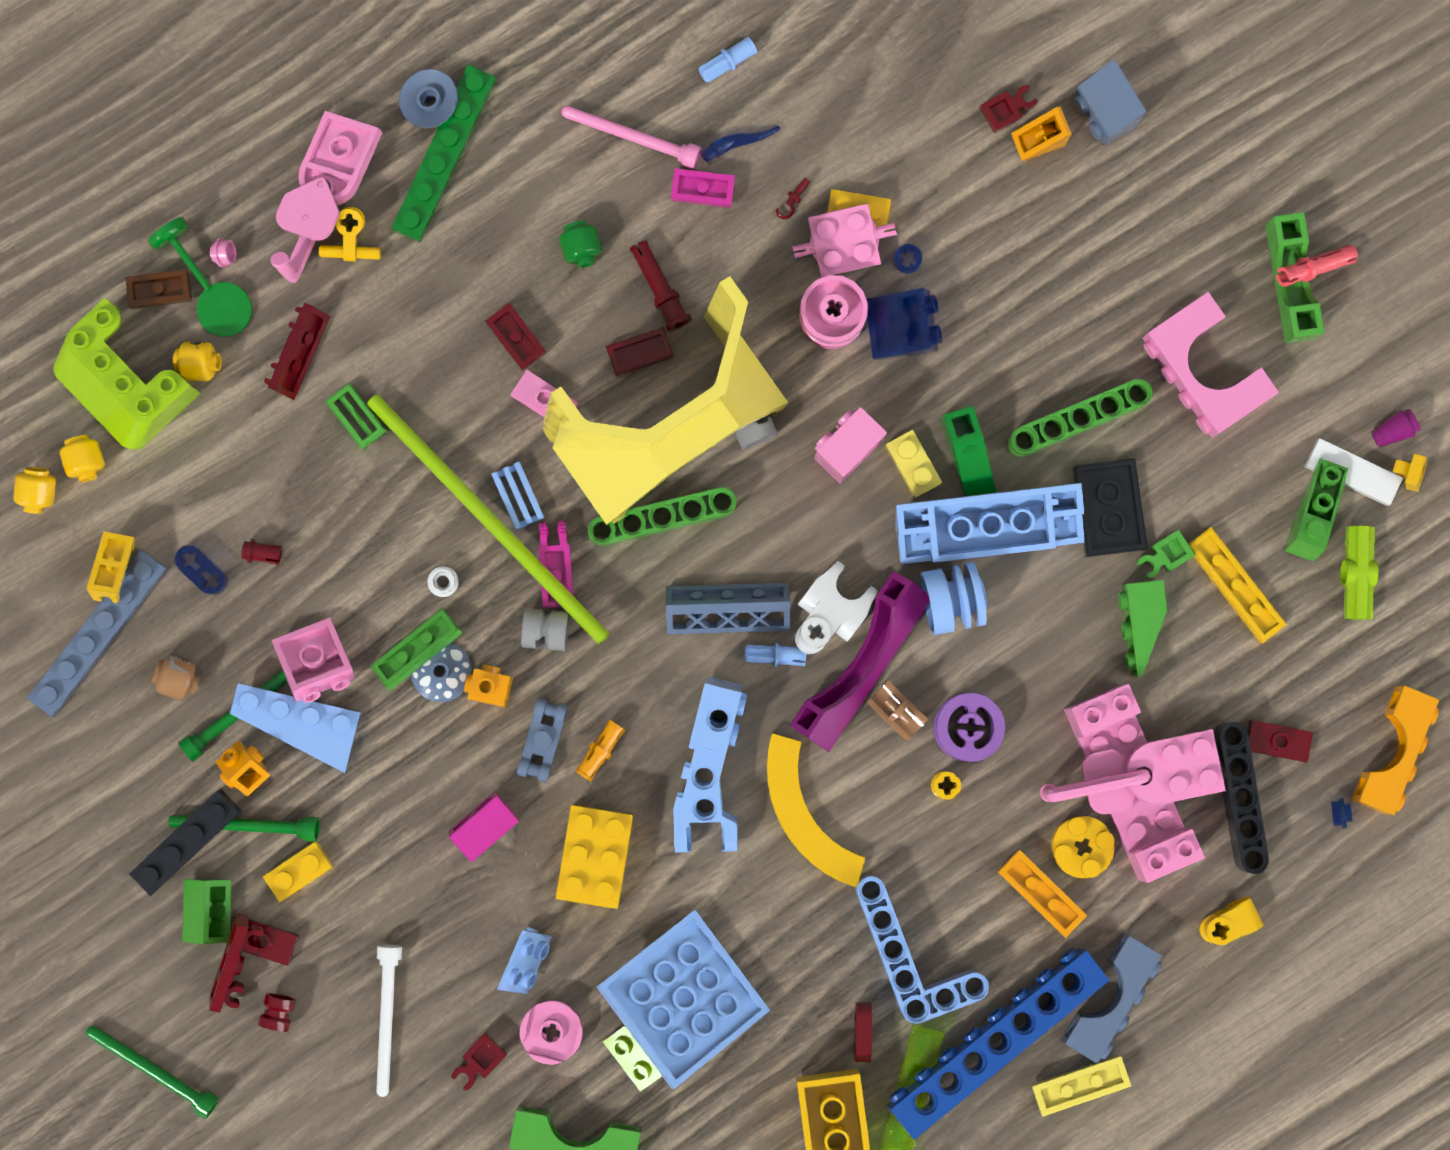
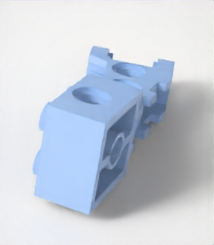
M711 676L706 678L689 748L695 749L692 762L685 761L681 778L687 779L684 792L678 791L673 808L675 853L691 852V823L721 822L722 852L738 851L737 817L723 810L720 776L728 745L735 746L740 725L734 723L736 715H743L747 694L742 693L743 684ZM717 709L723 710L728 717L724 720H717L713 717L712 712ZM700 768H708L713 773V778L708 782H702L697 778L696 771ZM701 799H709L713 803L714 808L710 812H702L698 809L697 802Z

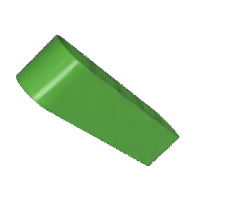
M1135 379L1017 428L1008 438V449L1017 457H1026L1135 412L1149 403L1153 393L1152 387L1145 380ZM1130 388H1137L1142 392L1143 399L1141 402H1135L1130 398ZM1102 400H1110L1114 404L1115 410L1113 414H1107L1102 410ZM1080 411L1084 413L1087 418L1086 425H1077L1073 421V412ZM1046 423H1053L1058 427L1059 433L1057 437H1049L1045 433L1044 426ZM1023 434L1030 439L1029 449L1018 447L1016 444L1017 435Z
M724 487L628 509L622 519L616 523L611 521L607 524L611 527L610 536L601 540L594 536L595 527L599 524H605L599 516L590 522L588 534L596 545L610 546L730 516L736 508V497L730 489ZM725 495L730 498L731 506L724 511L718 510L713 504L717 496ZM690 502H695L701 507V513L695 518L687 517L683 511L686 504ZM660 509H665L671 514V520L665 525H659L654 521V515ZM635 516L641 520V527L638 531L628 532L624 529V522L627 518Z

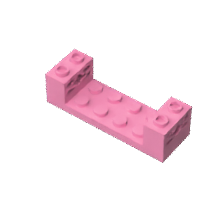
M1129 684L1116 686L1064 709L1085 758L1091 753L1109 749L1116 750L1128 758L1134 749L1147 742L1136 718V715L1141 713V710ZM1135 797L1128 809L1110 814L1139 881L1149 883L1205 858L1193 829L1184 827L1174 802L1152 804Z

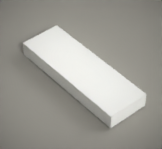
M1320 438L1316 440L1304 466L1314 471L1318 459L1322 458L1349 468L1344 486L1385 506L1391 505L1403 479Z

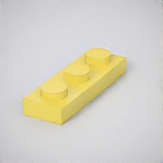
M1116 1055L1099 1061L1098 1064L1093 1063L1031 1084L1040 1114L1043 1117L1131 1087V1083L1122 1057Z

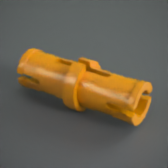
M609 719L596 741L590 743V750L575 772L591 782L604 761L610 759L612 756L611 751L626 730Z

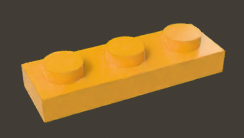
M1018 849L997 871L1063 937L1067 938L1087 917L1021 850Z

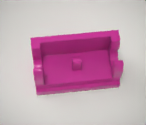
M494 791L451 828L448 834L449 838L472 863L515 826L519 820L507 803Z

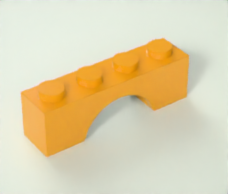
M1395 686L1384 715L1392 722L1397 731V752L1392 761L1384 768L1361 773L1351 801L1385 815L1395 816L1396 811L1399 812L1406 798L1403 792L1407 782L1410 783L1413 780L1417 771V766L1414 765L1417 756L1423 753L1428 743L1426 733L1429 725H1433L1438 717L1439 708H1437L1439 699L1407 686Z

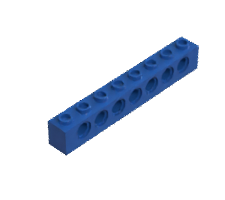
M1072 948L1064 953L1059 959L1061 963L1053 970L1047 968L1035 978L1037 983L1029 989L1024 987L1016 992L1011 998L1013 1002L1005 1009L999 1007L987 1017L989 1022L980 1029L974 1027L963 1036L964 1042L957 1048L952 1046L946 1049L938 1057L940 1061L931 1069L929 1066L923 1068L914 1076L916 1080L907 1088L902 1086L890 1095L891 1101L886 1106L911 1138L915 1140L1109 981L1087 950L1081 948L1075 950V948ZM1067 973H1072L1075 979L1074 984L1070 989L1065 990L1062 985V979ZM1047 992L1051 998L1048 1007L1040 1009L1038 998L1041 994ZM1024 1012L1027 1018L1026 1024L1022 1028L1016 1029L1014 1017L1018 1013ZM995 1032H1000L1002 1035L1001 1045L997 1048H991L989 1044L991 1035ZM971 1052H976L978 1055L977 1064L972 1068H967L965 1066V1057ZM946 1072H952L954 1075L952 1085L942 1088L940 1084L941 1076ZM922 1092H928L930 1096L929 1103L925 1107L918 1108L915 1103L917 1095Z

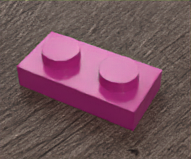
M674 168L671 201L731 208L735 175Z

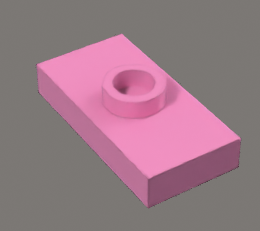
M526 370L510 396L544 418L550 393L555 391L556 388ZM570 398L575 407L577 408L578 402Z

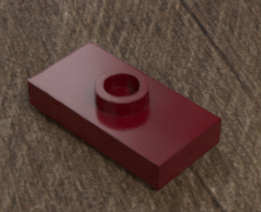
M1250 720L1248 737L1251 752L1308 763L1313 732Z
M248 919L249 926H261L264 934L263 937L257 935L249 937L250 941L258 943L259 949L257 952H250L244 946L241 951L286 966L290 965L299 935Z

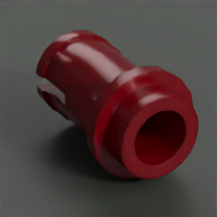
M251 539L250 542L244 541L241 558L247 560V563L251 564L252 561L279 565L281 562V545L256 543L255 539Z

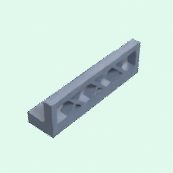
M789 583L666 586L667 634L790 631ZM770 612H784V620L770 621L765 616ZM716 613L722 617L718 622L712 623L704 619L708 614ZM739 613H749L753 616L746 622H740L734 618ZM686 614L691 618L687 623L673 624V615Z

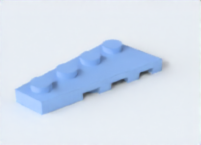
M240 683L237 684L230 712L233 716L344 773L346 772L361 713L315 701L305 703L303 700L296 702L294 696Z

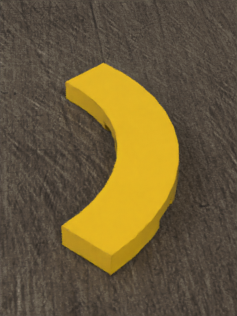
M771 733L767 756V781L773 808L783 830L798 851L815 867L842 883L857 887L865 857L854 854L831 840L816 824L804 802L798 778V759L801 742Z

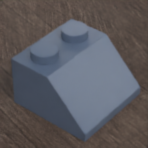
M1115 59L1081 83L1073 94L1075 97L1073 101L1080 114L1085 113L1091 123L1089 124V129L1096 140L1100 139L1104 146L1135 129L1147 112Z

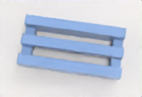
M516 462L510 467L507 466L498 472L491 473L516 530L545 518L520 462ZM517 471L536 513L532 517H530L511 474ZM506 476L525 520L519 522L500 479Z

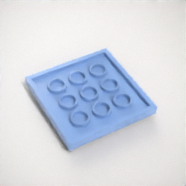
M696 910L685 916L596 986L671 1089L678 1087L770 1011Z

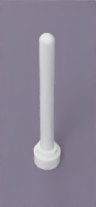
M390 944L377 945V959L380 960L379 965L382 966L376 1089L380 1097H385L389 1093L395 966H398V960L402 959V946Z

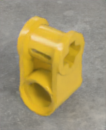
M1246 896L1231 902L1223 909L1202 919L1199 924V932L1203 940L1216 945H1225L1259 930L1264 924L1250 896ZM1214 924L1221 925V929L1218 930L1219 936L1212 935V932L1216 930Z

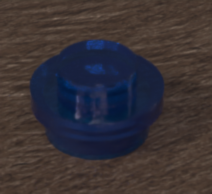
M1344 797L1339 798V801H1331L1333 825L1342 826V829H1347L1346 822H1353L1351 803L1344 804Z

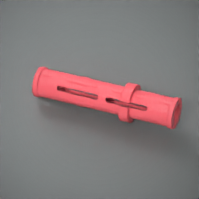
M1349 244L1312 258L1302 257L1294 264L1280 267L1277 270L1279 273L1276 274V278L1283 287L1299 281L1308 282L1319 274L1355 263L1358 253L1356 248Z

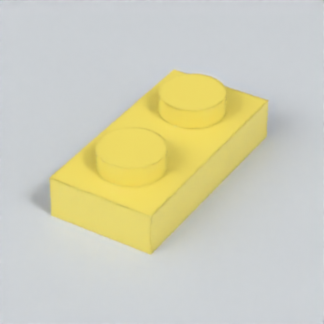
M913 430L885 445L915 499L943 483Z

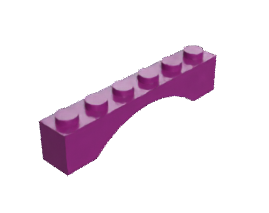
M893 571L876 595L871 625L855 659L830 686L806 699L789 726L822 749L830 752L930 603L929 595L913 581Z

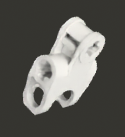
M839 561L816 579L798 603L801 608L809 613V616L795 635L797 647L806 654L818 653L828 643L834 633L848 642L867 617L869 608L878 593V590L871 586L858 599L848 600L842 597L837 590L836 581L845 566ZM812 631L817 634L814 640L809 637Z

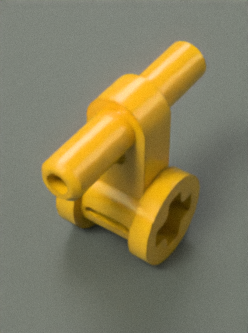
M346 207L340 211L335 224L338 232L343 235V246H319L320 257L343 258V261L356 262V259L379 260L381 258V249L379 247L357 246V234L365 226V216L356 207ZM349 213L352 214L354 220H358V224H355L352 229H348V224L343 223L342 220L348 217Z

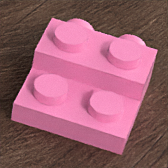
M331 618L271 640L296 702L303 700L305 703L313 702L321 696L320 692L331 688L334 691L343 690L350 685L351 680L355 679L352 667Z

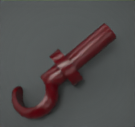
M804 177L793 193L791 191L787 193L789 198L785 203L790 207V213L787 216H782L777 208L776 215L779 218L786 220L792 217L794 213L793 204L801 202L799 197L811 181Z

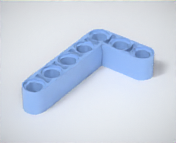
M864 875L859 879L855 888L856 894L898 1006L906 1020L915 1024L922 1023L985 998L989 990L988 981L981 973L975 970H967L923 987L885 885L874 875ZM868 881L876 882L879 887L877 895L873 898H866L862 894V887ZM878 911H886L890 916L889 923L884 927H877L873 923V917ZM891 940L898 941L901 945L899 954L893 957L887 956L884 951L885 945ZM901 970H908L912 974L911 982L906 986L896 984V975ZM973 977L979 978L981 981L979 991L968 993L965 988L966 982ZM945 988L950 989L952 992L950 1002L943 1005L937 1003L936 995L938 991ZM912 1000H920L923 1003V1009L918 1015L913 1016L907 1013V1005Z

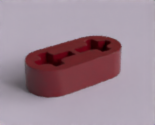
M855 1002L854 1061L870 1063L872 1054V1003Z

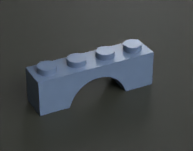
M1124 933L1108 959L1115 969L1118 979L1115 998L1107 1008L1098 1013L1087 1015L1076 1013L1061 1041L1097 1064L1100 1059L1105 1060L1113 1048L1111 1041L1117 1031L1121 1033L1129 1021L1127 1014L1132 1005L1137 1006L1145 994L1143 987L1148 978L1153 979L1161 967L1159 959L1162 955Z

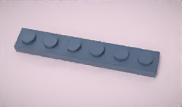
M140 550L126 569L119 592V602L113 603L112 599L103 598L102 602L96 607L27 699L49 716L55 717L168 568L145 551Z

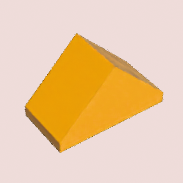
M1061 106L1050 110L1011 133L1022 161L1064 147L1072 135Z

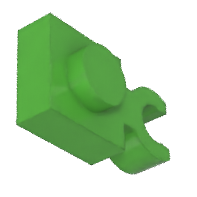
M1176 530L1151 546L1155 555L1142 556L1136 561L1137 566L1144 562L1151 564V572L1144 576L1145 579H1150L1159 573L1161 566L1164 567L1166 572H1170L1194 557L1195 554L1181 532Z

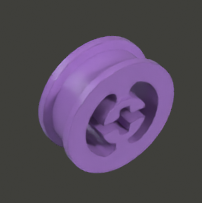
M964 693L951 697L940 706L935 715L933 731L938 746L945 754L959 761L974 762L986 759L999 748L1005 734V721L1001 710L991 699L977 693ZM963 707L964 714L956 718L955 724H966L971 719L972 725H985L983 719L976 713L977 708L981 709L988 717L990 733L982 746L975 748L974 742L983 736L984 731H972L968 736L966 730L954 729V734L962 741V745L958 747L951 740L948 733V721L951 714L957 708Z

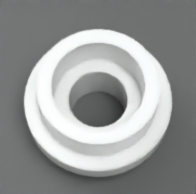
M437 567L428 576V587L436 596L448 597L458 588V576L449 567ZM442 576H446L449 579V584L445 588H441L438 585V580Z

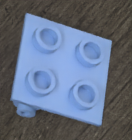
M528 926L526 930H522L497 989L528 994L529 990L536 983L537 971L541 961L546 958L549 952V942L552 936L538 933V930Z

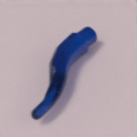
M777 125L769 130L758 133H738L724 136L711 143L708 148L701 152V156L706 162H709L734 148L761 141L780 130V126Z

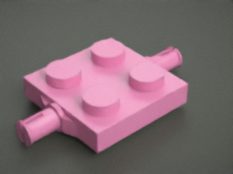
M868 203L808 217L811 230L810 242L796 246L793 245V251L806 249L805 251L794 253L795 259L813 254L818 262L821 278L880 265L879 239L896 236V229L884 232L885 230L895 228V223L876 227L871 218Z

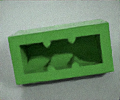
M184 879L182 942L196 944L227 943L230 935L231 880Z

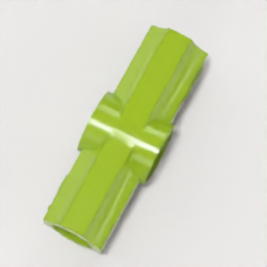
M1347 526L1345 532V559H1343L1340 568V580L1342 586H1344V619L1372 620L1373 591L1377 585L1379 575L1378 563L1374 560L1375 527Z

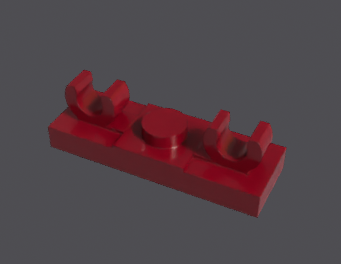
M306 303L303 304V307L295 308L299 316L296 323L289 322L288 325L293 330L290 331L280 354L278 364L272 363L270 366L275 369L271 380L268 378L264 380L268 385L267 388L292 400H295L331 317Z
M240 913L236 915L209 995V1011L220 1013L224 1002L230 1008H239V999L231 997L230 994L232 992L244 993L245 990L243 983L233 981L234 975H240L245 957L240 954L242 947L244 946L250 952H257L259 949L258 943L250 941L249 937L252 935L263 937L264 934L261 926L248 925V915Z

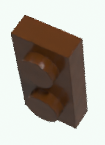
M186 269L125 277L128 307L131 309L192 302L189 271Z

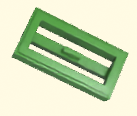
M350 383L325 401L363 451L368 448V445L376 442L380 436L387 433V430ZM348 392L351 394L377 428L375 432H372L346 399L345 394ZM337 400L342 402L368 436L366 439L363 440L336 406L335 402Z

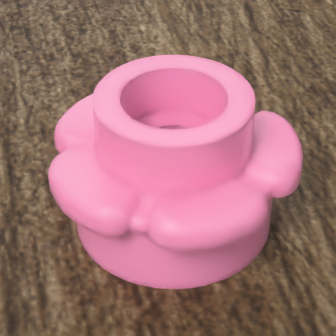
M218 238L210 248L212 261L223 268L234 264L237 252L233 241Z

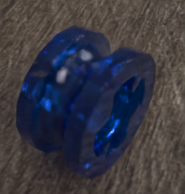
M904 244L899 247L894 257L895 267L905 274L917 271L922 262L920 249L912 244ZM907 252H911L914 254L912 259L916 263L912 265L910 262L909 266H905L902 264L904 259L900 255L904 253L906 256Z

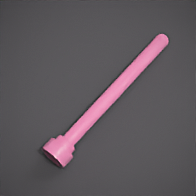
M564 106L561 110L564 118L677 157V161L681 162L683 167L695 170L702 151L701 146L692 143L680 146L570 106Z

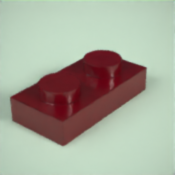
M510 303L485 320L486 324L522 371L547 354Z

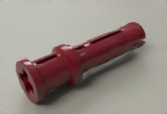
M647 240L638 242L639 247L637 248L636 245H633L630 248V252L633 254L655 296L654 306L656 309H660L667 322V331L677 330L688 324L692 318L690 314L685 313L679 302L680 295L675 289L671 290Z

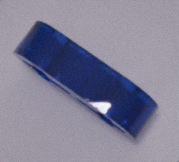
M187 545L177 551L174 559L176 566L202 592L217 595L225 590L228 582L226 574L202 550L195 546ZM186 553L191 555L196 553L194 560L200 565L198 570L191 565L184 566L186 562L184 555ZM204 571L212 576L218 574L216 581L219 585L216 588L213 586L206 587L208 580L202 575Z

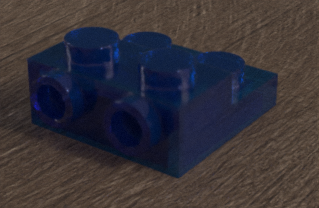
M919 288L866 299L868 303L867 318L872 357L874 360L904 355L915 356L938 351L937 344L942 343V332L940 326L935 325L933 315L938 313V301L936 296L931 295L929 290Z

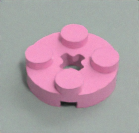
M547 1000L535 1004L526 1013L520 1026V1039L529 1056L535 1061L547 1065H554L567 1060L578 1050L583 1037V1026L579 1014L570 1005L558 1000ZM551 1023L555 1024L556 1029L560 1031V1037L554 1036L553 1041L547 1040V1034L543 1032V1028L549 1027Z

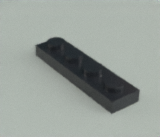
M220 788L132 870L129 875L149 896H152L239 815L242 810Z

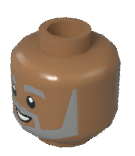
M169 655L165 660L159 659L151 683L155 684V691L176 700H183L188 692L195 693L200 676L195 675L196 665L193 662Z

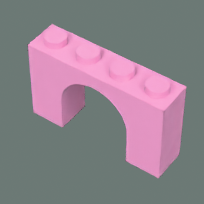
M1207 292L1148 332L1142 339L1145 342L1143 346L1147 354L1152 359L1156 358L1163 367L1161 373L1166 381L1170 384L1174 383L1179 390L1178 396L1182 404L1187 409L1191 408L1198 417L1196 423L1204 434L1209 433L1213 438L1279 392L1262 367L1235 386L1223 390L1205 387L1193 377L1188 365V352L1191 344L1197 337L1226 317L1210 293Z

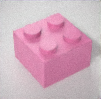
M861 407L855 413L851 409L848 410L838 421L836 426L838 430L833 435L828 431L816 443L815 449L817 452L814 459L839 484L884 440L887 434Z

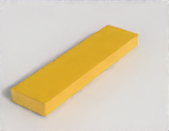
M1209 527L1188 543L1195 554L1194 559L1260 644L1287 625L1212 527Z

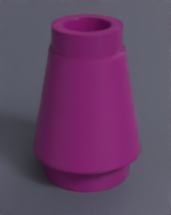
M1407 409L1396 412L1375 430L1371 431V435L1376 445L1380 448L1384 445L1415 437V433L1421 429L1412 411Z

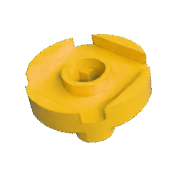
M1077 816L1062 822L1056 828L1051 839V850L1053 851L1056 864L1063 872L1076 878H1093L1105 871L1110 865L1114 856L1115 841L1107 826L1098 819L1089 816ZM1086 838L1089 841L1090 852H1084L1082 856H1079L1075 843L1076 841L1082 842Z

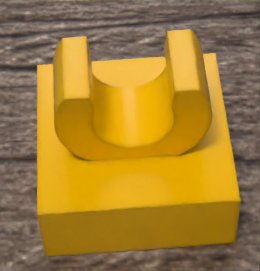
M1414 454L1411 464L1396 460L1393 472L1406 479L1405 485L1407 490L1419 492L1428 464L1427 457Z

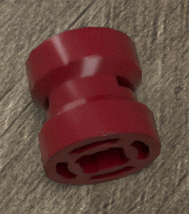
M266 993L263 1004L268 1009H265L264 1013L260 1015L258 1025L274 1031L288 1032L291 1021L287 1012L294 1010L296 999L281 994Z

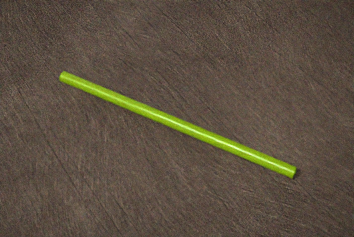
M378 394L374 395L367 402V405L599 645L610 636V633Z

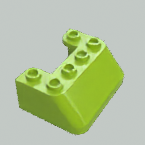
M104 297L69 330L55 360L53 370L57 379L123 447L130 450H140L201 393L186 382L180 374L172 370L161 371L148 384H145L105 342L120 327L121 310Z

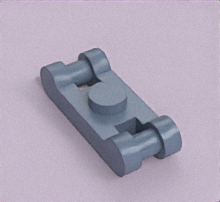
M538 697L517 775L522 777L527 775L538 777V781L547 783L568 705L559 703L557 706L547 703V699ZM544 715L555 718L553 727L542 724ZM533 754L544 757L542 766L531 763Z

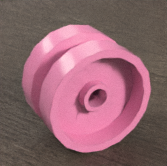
M828 275L814 281L806 289L800 303L799 323L803 334L811 343L823 349H839L850 345L859 337L867 319L868 303L864 292L854 281L844 276ZM831 309L836 310L838 316L835 317L834 314L829 316L827 312Z

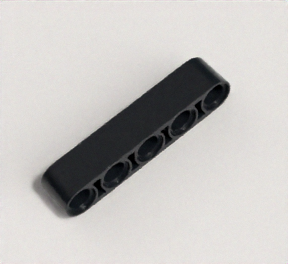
M1224 722L1216 727L1214 738L1226 791H1223V798L1234 862L1239 870L1243 872L1259 874L1267 868L1269 856L1248 732L1238 722ZM1230 727L1237 733V739L1231 745L1224 738L1225 731ZM1234 758L1239 759L1242 764V770L1238 775H1233L1229 768L1230 762ZM1240 789H1243L1247 794V801L1242 806L1235 802V794ZM1245 820H1249L1252 824V832L1247 837H1244L1240 832V825ZM1250 851H1254L1257 854L1258 861L1254 867L1249 868L1245 863V857Z

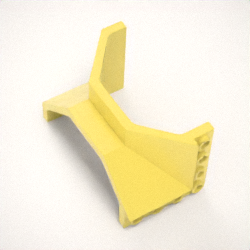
M730 276L719 282L704 315V319L725 347L715 384L649 429H635L590 422L580 414L562 387L550 393L543 421L545 426L542 429L550 442L554 443L553 450L606 525L611 521L616 523L622 519L632 505L662 481L734 432L771 413L775 416L784 410L788 404L786 398L740 335L748 301Z

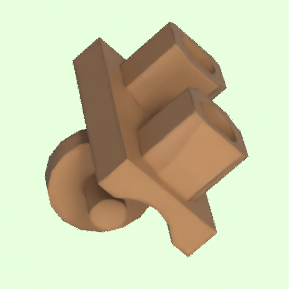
M887 681L866 702L906 742L929 720L890 681Z

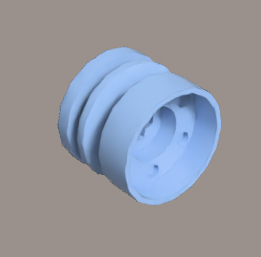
M974 562L964 564L965 578H963L959 566H953L951 581H947L941 568L920 573L921 589L929 595L930 603L926 607L925 612L933 636L954 632L955 617L960 618L965 629L971 628V614L977 627L986 625V592Z

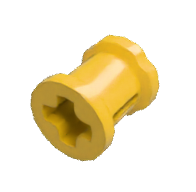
M938 772L931 780V790L938 798L953 799L961 791V781L952 772ZM946 776L949 782H953V788L948 789V794H944V790L938 788V783L943 782Z

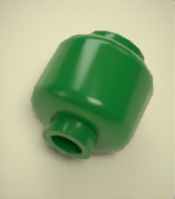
M586 221L573 222L563 227L564 232L559 236V244L564 260L572 265L577 264L579 269L596 264L595 258L599 257L603 251L596 227L587 224Z

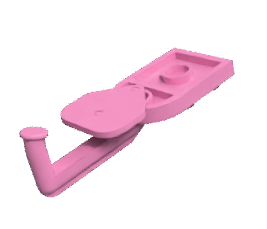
M328 111L324 112L299 170L300 187L284 195L276 213V221L283 230L300 235L290 259L284 252H277L270 259L271 264L288 282L296 283L299 280L315 242L326 239L332 233L340 214L337 206L351 199L358 190L382 135L378 127Z
M1213 729L1146 742L1134 749L1128 758L1113 749L1091 753L1084 759L1082 764L1084 781L1058 787L1053 784H1045L1041 787L1040 796L1046 802H1058L1088 796L1089 804L1095 812L1111 814L1128 809L1135 797L1152 804H1165L1223 792L1226 789Z

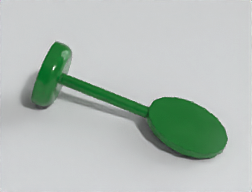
M178 217L154 232L147 241L153 249H161L172 244L205 289L200 294L197 302V317L201 325L209 333L220 337H231L242 332L249 324L252 316V303L247 293L239 286L229 282H217L211 285L177 240L187 230L185 219Z

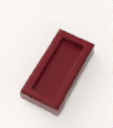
M664 327L606 346L616 377L674 357Z

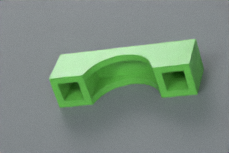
M1301 212L1274 216L1265 224L1284 341L1287 344L1314 340L1325 332L1320 303L1314 298L1309 281H1299L1283 287L1276 278V274L1279 273L1277 270L1280 267L1289 266L1296 263L1298 259L1307 257L1309 237L1305 214Z
M518 1105L515 1112L509 1148L515 1150H637L641 1127L610 1122L606 1130L597 1138L590 1141L577 1142L565 1138L556 1130L549 1111Z

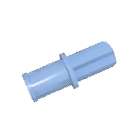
M747 36L727 50L721 49V54L701 65L698 70L702 79L708 83L728 70H736L735 66L758 52L752 40Z
M774 643V646L746 645L744 648V660L754 663H772L773 667L778 665L805 666L806 653L800 651L797 646H779L778 643Z

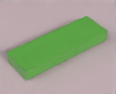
M442 608L370 665V667L385 687L391 691L463 632L446 610Z

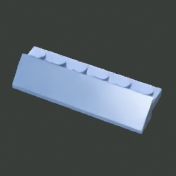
M1082 483L896 504L895 531L897 532L900 563L908 564L925 561L935 563L1054 549L1060 545L1085 543L1082 514H1084Z

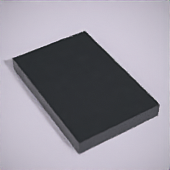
M1135 458L1074 466L1075 483H1082L1085 558L1147 550Z

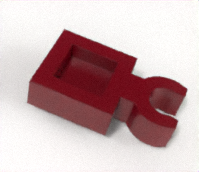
M1029 85L1020 87L1012 98L1008 91H1005L980 105V110L994 134L1021 120L1022 115L1019 110L1029 111L1036 106L1037 99L1031 102H1025L1022 99V95L1029 91Z
M484 1033L462 1056L468 1064L457 1067L452 1073L451 1078L454 1080L460 1073L467 1074L469 1081L463 1087L467 1091L474 1085L477 1073L485 1079L507 1056V1053L488 1034Z

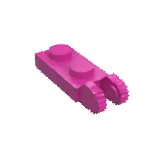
M566 521L558 522L557 531L560 545L548 546L549 529L547 523H539L541 546L538 547L539 561L574 596ZM541 585L543 609L561 608L562 606Z

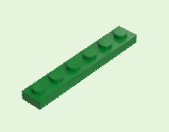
M467 65L457 86L458 102L455 111L446 122L439 125L391 227L394 232L421 243L496 82L495 76Z

